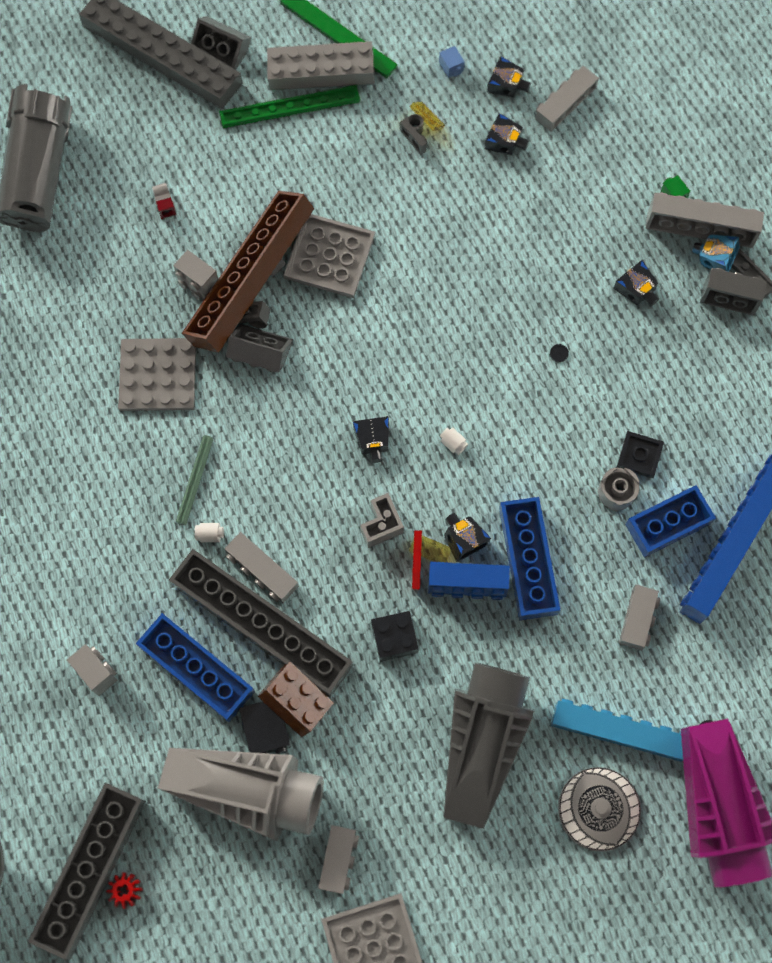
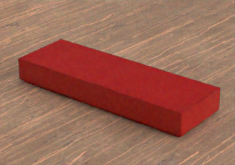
M422 530L414 531L413 590H420Z

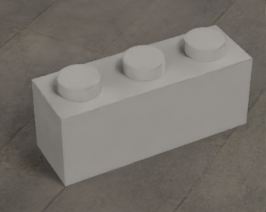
M640 585L633 587L619 644L641 651L645 646L649 645L651 635L648 633L650 627L653 628L656 616H653L654 609H658L660 603L659 591Z
M331 825L318 889L344 894V890L349 889L351 878L347 877L348 869H353L355 857L351 856L353 848H357L359 840L356 830Z

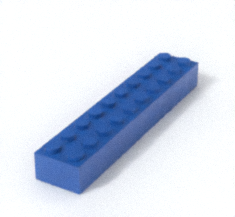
M772 453L766 459L762 470L757 474L755 482L748 489L747 496L739 504L736 514L727 524V529L718 539V544L709 554V559L700 569V574L691 584L689 589L692 592L689 591L679 604L682 606L680 613L698 624H701L710 615L772 510Z

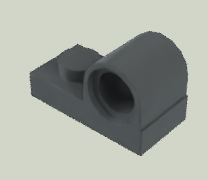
M412 114L400 121V131L418 153L422 155L427 152V140L421 135L424 122L420 115Z
M264 301L253 302L239 323L248 322L255 328H266L271 309Z

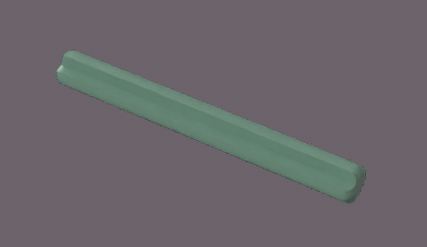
M204 435L177 515L176 522L180 525L187 524L213 443V438L208 435Z

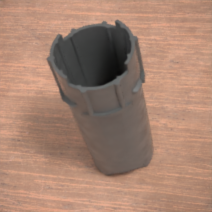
M22 84L11 91L6 121L8 133L0 182V223L31 232H44L50 228L64 143L68 140L72 106L67 95L62 100L60 96L38 91L37 89L27 90L28 85Z

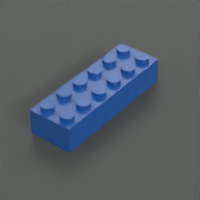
M539 497L501 502L499 512L519 621L558 615L560 604Z
M163 613L135 643L142 651L229 723L240 711L239 708L243 707L255 693L252 686Z

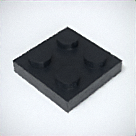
M627 431L616 467L627 468L636 474L654 478L664 442Z

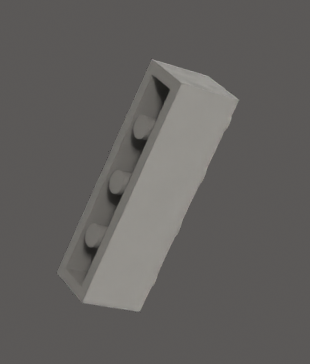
M582 66L579 70L576 69L568 81H563L556 92H552L547 101L537 107L535 120L552 132L597 87L599 77L585 66Z
M241 532L224 548L227 554L225 557L233 564L237 562L241 566L240 570L247 577L249 575L253 576L256 579L254 581L255 584L261 589L265 587L270 592L268 595L274 601L278 602L280 600L284 603L299 587L298 582Z

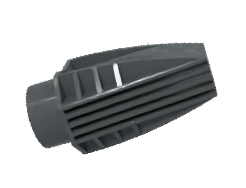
M475 662L468 690L455 688L443 818L484 829L533 719L534 710L523 706L530 677Z

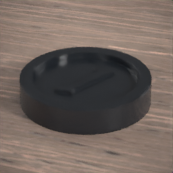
M556 344L551 348L550 357L554 361L563 362L568 358L569 351L566 346Z

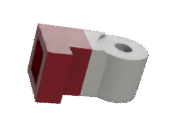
M163 183L152 186L161 219L177 215L167 184Z

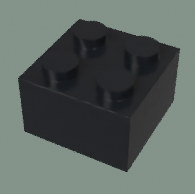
M410 611L371 619L380 662L419 652Z

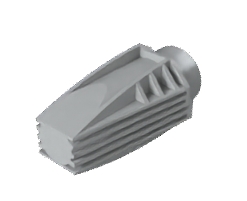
M169 748L158 789L278 841L283 829L305 835L311 833L321 805L324 780L322 776L298 771V759L293 755Z

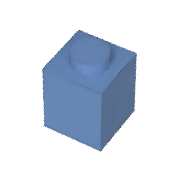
M456 46L439 52V63L448 78L456 77L464 71V60Z

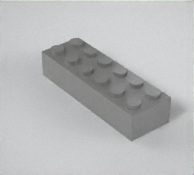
M372 41L267 48V79L270 90L375 84Z
M661 192L654 193L648 209L645 228L706 240L709 235L739 237L740 246L753 248L762 232L764 212L756 209H744L739 206L722 205L718 202H705L701 199H688L684 196H672Z

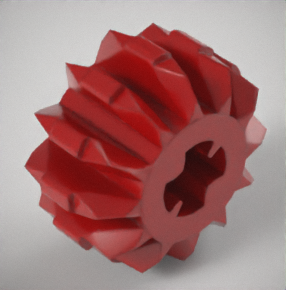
M122 872L121 878L118 875H114L116 883L108 882L113 888L112 890H106V893L113 894L109 897L108 901L116 900L114 907L118 908L121 904L122 909H127L128 903L131 907L135 906L133 898L136 900L141 899L139 895H136V891L141 892L143 888H136L141 881L140 879L133 881L135 878L134 874H130L127 878V873ZM127 885L128 894L121 895L122 891H120V888Z

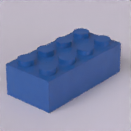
M695 485L629 518L625 525L645 558L711 525L716 517L699 488Z
M430 562L428 594H432L433 597H444V594L452 595L453 598H463V595L471 596L472 599H483V596L491 597L492 600H502L509 591L510 566Z

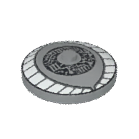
M593 767L578 772L565 784L559 797L558 814L564 831L579 846L592 851H609L622 846L634 835L640 822L641 806L638 794L628 779L614 770Z

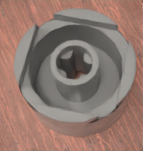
M616 467L608 470L598 487L600 501L613 511L624 510L630 507L639 493V479L633 471L627 468Z

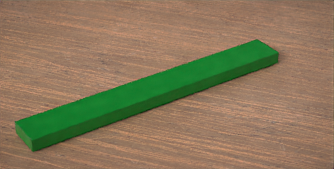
M280 0L281 5L336 44L366 42L307 0ZM373 47L374 71L387 79L397 69L398 64Z
M357 85L221 110L219 113L224 129L360 103V96Z

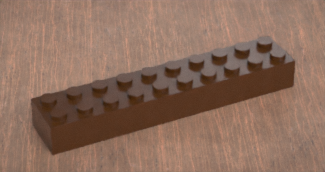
M278 190L183 330L182 335L194 347L217 353L223 348L229 336L233 333L239 321L243 318L245 312L253 303V300L263 288V285L315 209L304 194Z

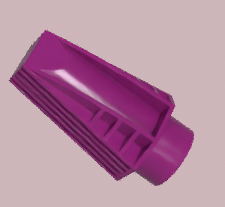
M729 719L681 728L691 857H707L714 887L742 885L772 877V869L766 845L772 844V819Z

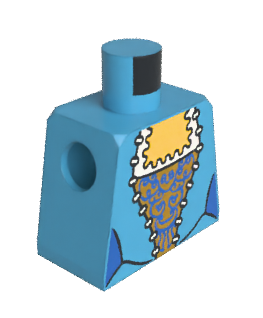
M709 235L705 244L695 242L693 253L700 254L702 266L709 269L722 268L729 272L740 249L739 237Z

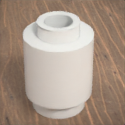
M446 428L440 435L442 438L440 442L453 454L460 455L468 446L466 439L454 428L450 430Z
M200 523V525L195 526L196 541L201 543L220 542L221 538H224V527H221L220 523Z

